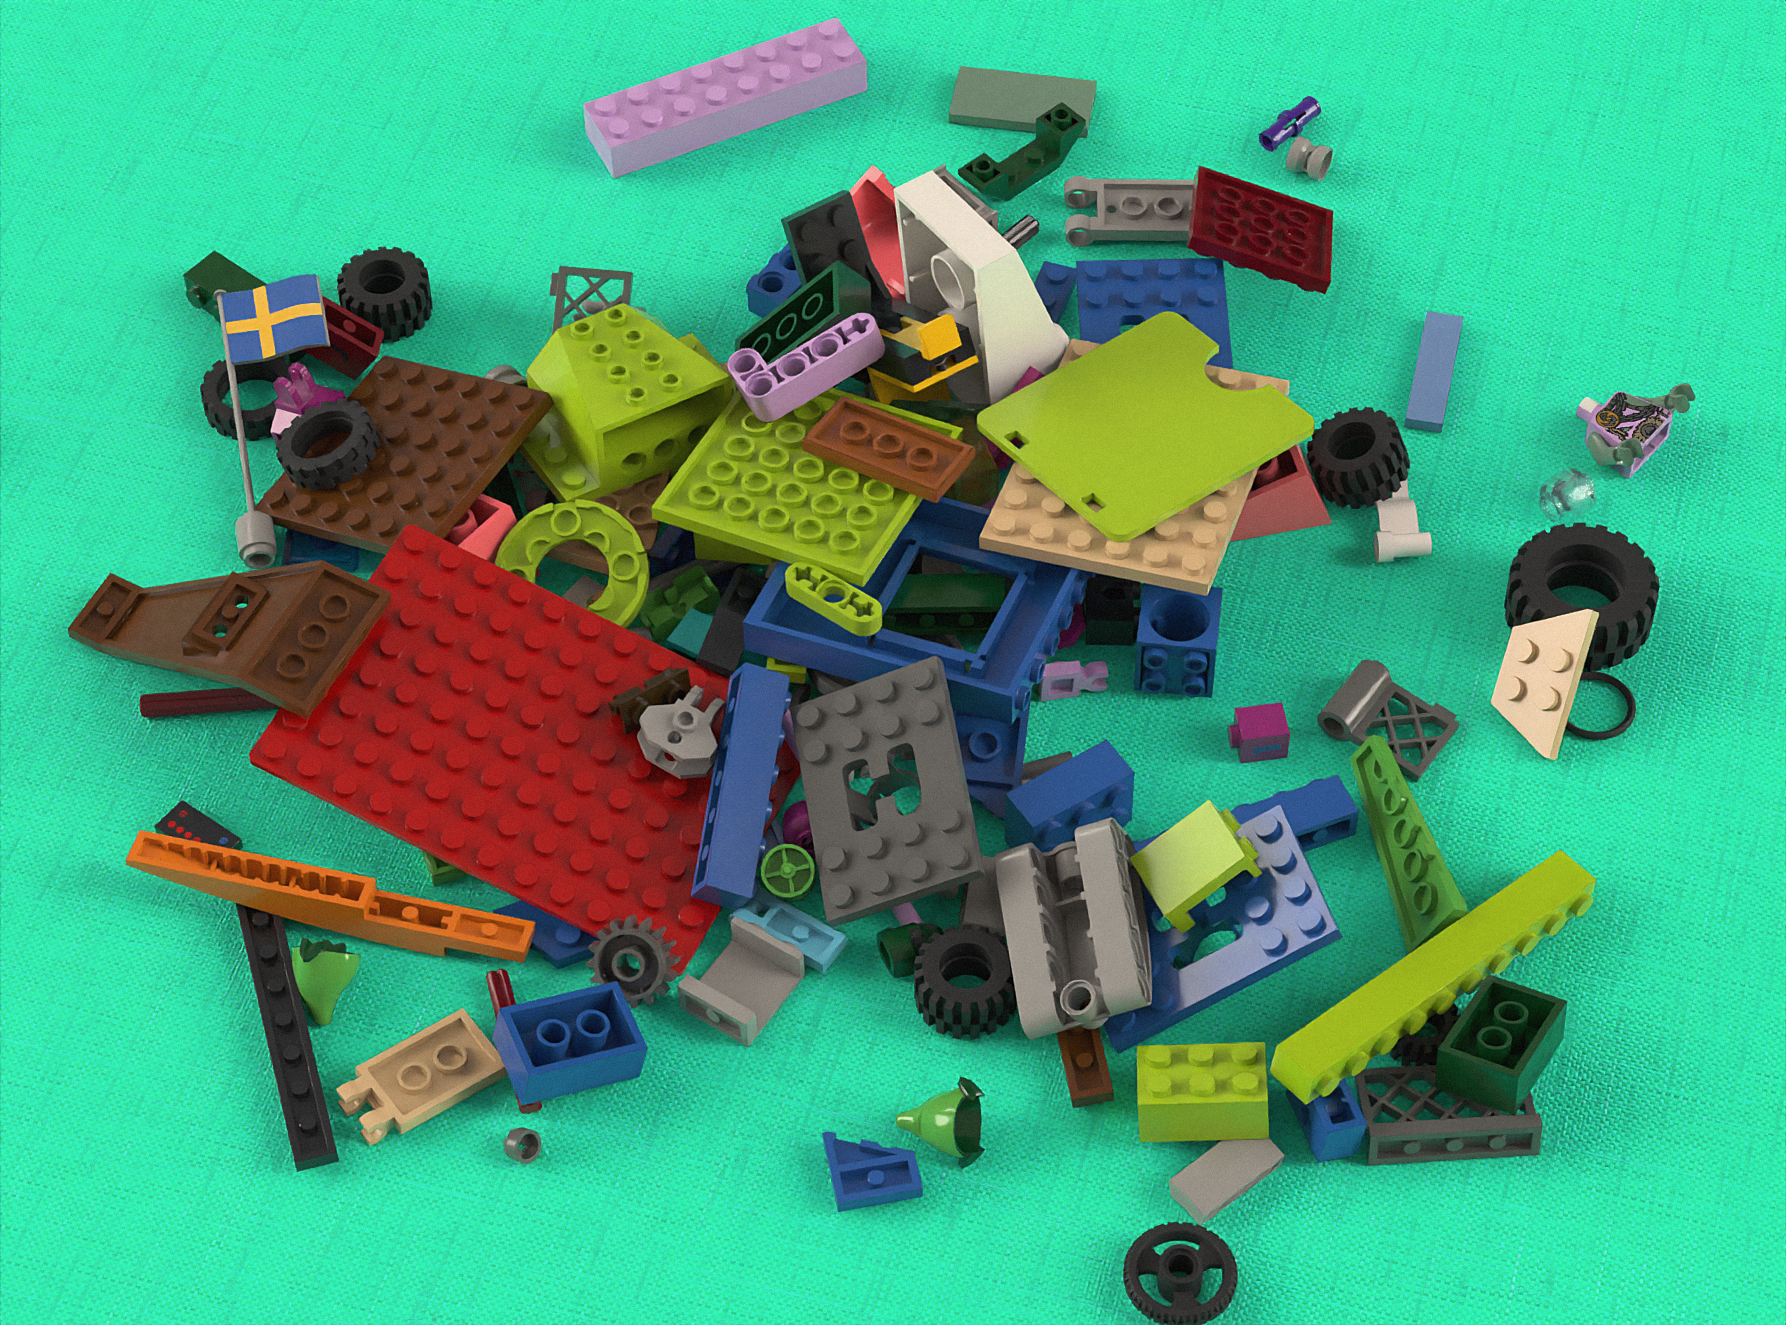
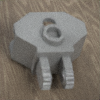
M697 685L691 689L683 701L678 698L675 704L648 706L639 720L642 728L637 734V739L645 759L679 779L706 777L715 764L718 745L711 727L721 715L725 707V701L716 698L710 703L705 713L701 712L695 707L701 702L704 689ZM666 752L669 753V754L672 755V756L674 757V759H676V760H675V761H669V760H667V759L665 758V756H664L665 753H666Z

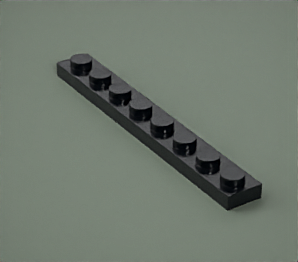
M236 903L296 1170L299 1172L338 1162L339 1158L302 1001L294 977L292 959L282 917Z

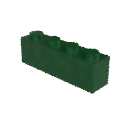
M215 250L183 275L187 289L186 297L194 307L202 308L213 315L220 324L218 301L213 298L216 290L222 289L227 293L253 290L267 285ZM299 350L283 357L286 358L287 364L290 362L293 364L298 362L307 353Z
M994 573L906 574L882 617L881 628L905 635L987 634L1005 601V576Z

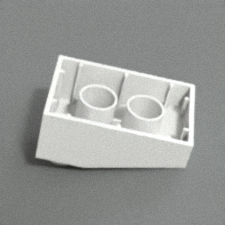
M932 170L894 188L906 301L911 305L939 316L950 314L954 317L956 323L967 326L977 354L978 362L945 378L950 394L971 415H974L1010 396L1030 366L1044 375L1057 370L1070 343V339L1058 324L1052 322L1017 250Z

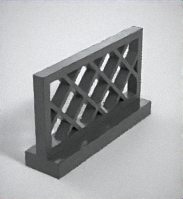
M1436 1065L1363 1069L1354 1076L1359 1107L1367 1122L1365 1138L1368 1165L1539 1155L1542 1122L1540 1114L1535 1113L1531 1092H1529L1519 1108L1524 1114L1514 1116L1503 1115L1494 1108L1435 1088ZM1424 1080L1433 1087L1423 1095L1408 1085L1412 1081ZM1383 1083L1391 1089L1381 1098L1368 1090L1366 1084ZM1441 1091L1457 1100L1449 1110L1433 1101ZM1401 1094L1415 1104L1407 1112H1404L1390 1102ZM1467 1106L1483 1116L1461 1118L1458 1114ZM1423 1109H1426L1440 1119L1419 1121L1415 1117ZM1382 1111L1396 1119L1397 1122L1373 1123V1119Z

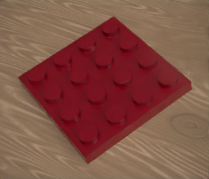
M1199 165L1194 176L1187 248L1194 250L1197 254L1204 257L1213 256L1227 261L1236 268H1248L1260 272L1272 280L1281 279L1296 284L1304 291H1316L1326 294L1331 283L1333 211Z

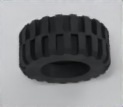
M1573 523V527H1565V524L1551 527L1549 533L1543 530L1532 536V540L1525 542L1518 549L1517 556L1513 558L1504 603L1507 625L1512 629L1515 626L1581 610H1593L1598 612L1599 616L1583 668H1587L1588 672L1601 670L1602 665H1607L1610 668L1621 664L1623 657L1629 659L1639 651V647L1644 645L1649 637L1659 597L1660 585L1659 577L1655 574L1656 568L1648 556L1644 557L1645 551L1636 542L1630 544L1628 537L1619 531L1614 534L1607 531L1608 528L1606 526L1596 524V528L1586 527V523ZM1565 586H1581L1601 593L1611 603L1597 608H1582L1560 600L1551 591Z

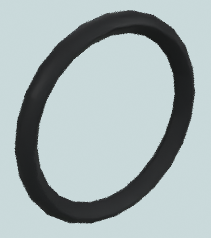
M1595 671L1582 672L1579 681L1595 679L1616 687L1627 701V715L1619 726L1604 732L1586 731L1576 727L1568 720L1565 729L1574 735L1592 740H1605L1623 733L1633 722L1636 713L1635 699L1631 691L1624 683L1608 674Z

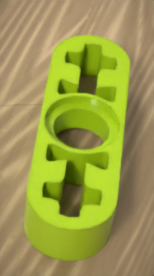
M801 561L787 568L785 572L786 591L793 599L855 635L870 636L881 629L882 606L876 599L819 566ZM832 594L840 595L844 598L836 603L824 600L826 596Z

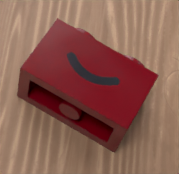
M322 296L330 347L320 346L306 348L302 351L349 378L356 380L378 357L384 331Z

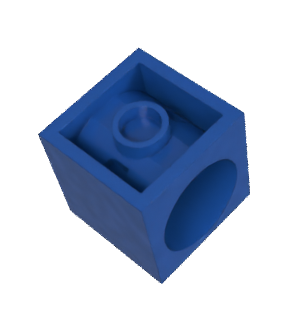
M1144 583L1136 643L1134 690L1153 694L1168 693L1186 695L1188 697L1212 698L1223 588L1211 587L1208 596Z

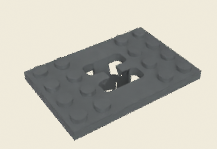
M937 655L790 707L826 919L833 928L985 876L944 665ZM913 750L918 777L913 772L899 770L893 764L895 756ZM869 765L871 780L876 781L870 787L866 796L850 789L849 774L857 768ZM915 786L921 790V802L913 813L904 815L896 807L895 798L892 794L903 787ZM856 820L872 827L858 831Z

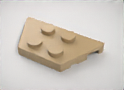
M1581 610L1512 628L1490 703L1546 758L1556 760L1599 616V613L1593 610Z

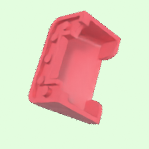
M872 165L849 192H851L872 262L891 296L907 303L894 188L896 187H893L885 178L886 175Z

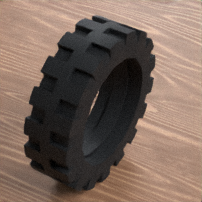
M281 356L264 362L234 365L237 384L249 380H265L274 383L281 377L293 383L288 371L292 363L287 364L286 358ZM218 360L212 365L213 370L205 373L203 377L204 384L200 386L203 408L208 423L212 428L216 426L219 434L223 436L228 434L231 435L232 439L238 440L234 410L222 402L223 397L230 390L226 360L223 362ZM278 396L265 407L255 410H241L245 438H249V441L260 440L259 437L267 436V438L273 437L270 431L277 409L274 402L278 399Z
M337 399V402L332 403L329 400L322 402L321 406L314 408V406L305 410L304 415L301 417L296 416L290 422L292 425L289 428H284L280 434L282 439L277 441L276 449L278 450L276 456L291 482H295L297 487L301 489L308 487L311 491H317L320 487L330 489L335 487L336 483L341 481L345 483L351 480L353 474L356 472L359 474L366 468L365 464L368 461H372L376 456L375 449L380 446L378 438L380 433L364 406L361 407L359 402L352 400L349 403L347 399ZM338 431H352L349 438L333 452L318 458L304 459L308 450L325 436Z

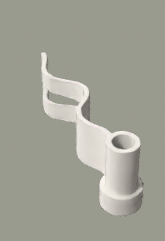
M1407 479L1400 482L1402 487L1397 492H1392V498H1388L1384 502L1382 500L1375 502L1374 506H1376L1380 526V532L1374 533V553L1377 563L1393 562L1396 557L1426 556L1432 553L1430 533H1420L1416 505L1414 500L1409 498Z

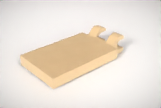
M462 1008L356 1066L357 1079L346 1082L337 1088V1093L342 1098L338 1101V1105L347 1116L358 1112L367 1101L374 1110L365 1113L359 1118V1122L364 1127L360 1134L369 1145H373L381 1141L392 1127L395 1126L402 1135L502 1079L508 1073L499 1052Z

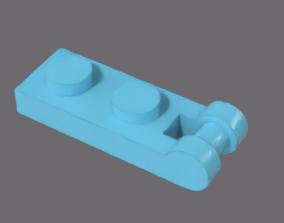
M758 888L752 900L747 901L743 907L734 910L729 916L730 923L737 916L747 923L754 922L760 925L767 934L782 942H791L804 954V963L823 974L847 945L846 935L761 888ZM766 912L763 918L757 916L758 913Z

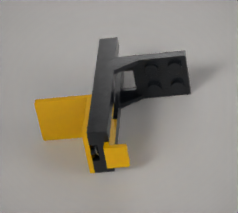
M842 190L782 218L781 222L802 287L837 260L870 282L872 316L878 326L895 332L893 334L879 329L886 346L885 352L881 358L867 366L877 402L944 423L953 419L956 416V412L945 378L978 362L969 328L956 323L954 317L950 314L939 316L891 296L871 260L851 192Z

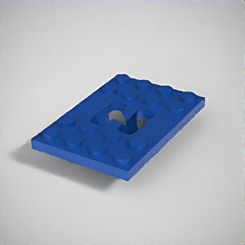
M1222 259L1076 261L1080 340L1104 344L1121 335V326L1139 325L1161 312L1170 311L1181 315L1219 345V353L1215 354L1206 365L1233 369Z
M1280 804L1241 824V829L1236 832L1240 839L1246 836L1257 850L1259 857L1254 861L1262 874L1255 878L1248 870H1243L1221 886L1226 891V897L1222 902L1211 907L1205 898L1191 908L1188 912L1195 925L1183 934L1175 926L1164 932L1159 931L1158 921L1164 915L1142 881L1150 942L1152 1000L1149 1006L1108 1017L1107 1021L1103 1024L1111 1045L1118 1054L1343 938L1287 814ZM1219 931H1233L1235 933L1236 939L1234 942L1196 962L1193 961L1200 943L1210 934ZM1177 955L1187 965L1180 970H1176L1173 963Z

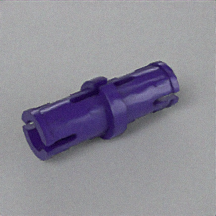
M1311 96L1305 97L1302 102L1291 110H1285L1280 113L1277 121L1259 134V142L1267 151L1272 152L1276 150L1288 138L1298 136L1303 131V126L1321 113L1320 104ZM1293 119H1296V121L1293 124L1284 129V126H1286Z

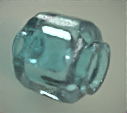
M1566 468L1545 481L1539 489L1538 504L1540 510L1547 519L1553 522L1558 521L1562 524L1572 523L1590 511L1596 502L1593 480L1589 475L1577 469Z

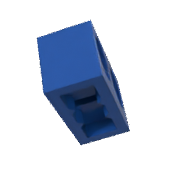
M789 244L779 253H775L765 268L758 275H753L747 284L748 311L762 318L802 288Z

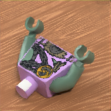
M1688 383L1678 384L1670 390L1669 394L1655 398L1637 397L1623 391H1618L1604 405L1589 397L1584 398L1577 408L1576 416L1588 423L1584 443L1597 465L1611 466L1621 475L1630 479L1668 439L1673 412L1675 410L1679 413L1687 412L1690 408L1688 401H1693L1696 397L1691 385Z

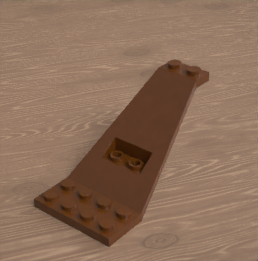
M323 560L243 573L232 571L230 575L142 588L110 573L68 627V633L70 638L104 654L238 686L308 720L391 603V592ZM239 604H247L244 608L236 607ZM220 632L226 633V635L222 637L215 636L217 633Z

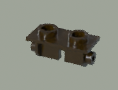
M668 667L662 673L645 681V689L641 690L638 686H635L622 694L613 696V701L608 704L609 709L615 717L621 715L626 735L641 727L639 720L648 706L675 704L678 698L682 701L692 689L689 671L686 667L681 670L679 668L672 670Z

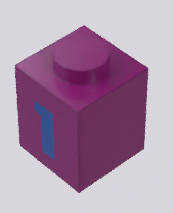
M1282 702L1235 708L1233 725H1228L1227 731L1230 748H1237L1240 763L1288 757L1290 731Z

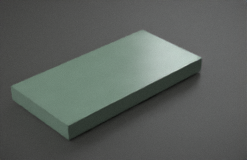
M960 66L949 111V123L1036 132V118L1063 102L1086 120V126L1079 137L1087 138L1097 90V81Z

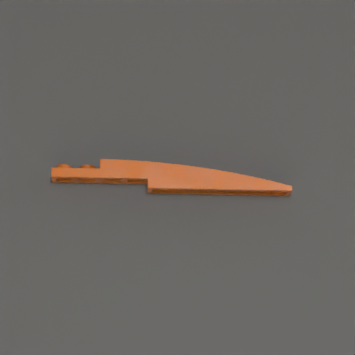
M139 830L126 858L127 866L241 905L354 937L445 957L448 948L524 963L535 932V922L378 890L376 889V878Z

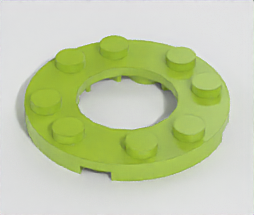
M575 499V502L543 505L523 517L510 530L500 546L495 565L535 584L536 569L543 556L552 548L569 541L586 542L598 548L606 557L609 566V579L601 598L585 609L625 629L636 617L643 605L649 586V562L640 537L633 526L621 514L610 507L594 501Z

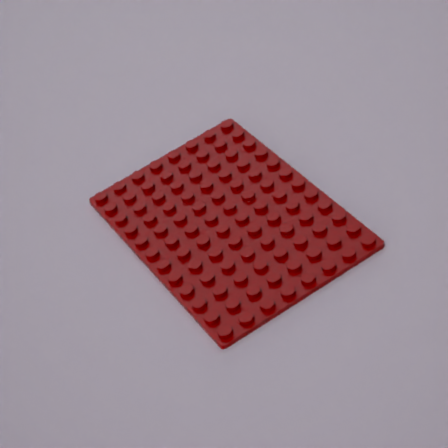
M407 525L368 580V582L391 592V603L308 720L281 707L250 751V763L598 938L596 933L603 927L610 929L609 923L618 917L625 923L628 916L635 914L638 924H641L643 920L650 917L652 918L651 928L656 931L662 926L667 928L662 936L665 941L675 939L676 944L669 951L672 955L680 956V961L670 966V968L678 973V977L683 975L723 907L691 897L714 766L706 777L679 779L645 759L637 739V734L642 727L626 735L621 715L615 717L611 713L608 704L613 701L614 695L622 694L635 686H638L641 690L645 689V681L662 673L668 667L672 670L675 668L681 670L686 667L689 671L691 688L697 685L704 689L702 700L695 708L705 713L710 703L716 698L725 701L726 704L730 680L420 527ZM725 707L711 727L717 745ZM785 740L776 754L775 764L779 766V772L775 784L770 788L768 801L772 802V812L768 822L764 825L762 838H764L801 775L800 764ZM667 752L665 753L664 756H665V758H666L667 760H669V761H675V760H676V759H674V757H673L672 755H670L669 753H667Z

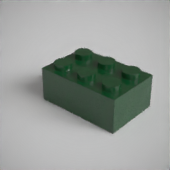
M1488 974L1438 1048L1435 1088L1515 1116L1563 1040L1567 1001Z

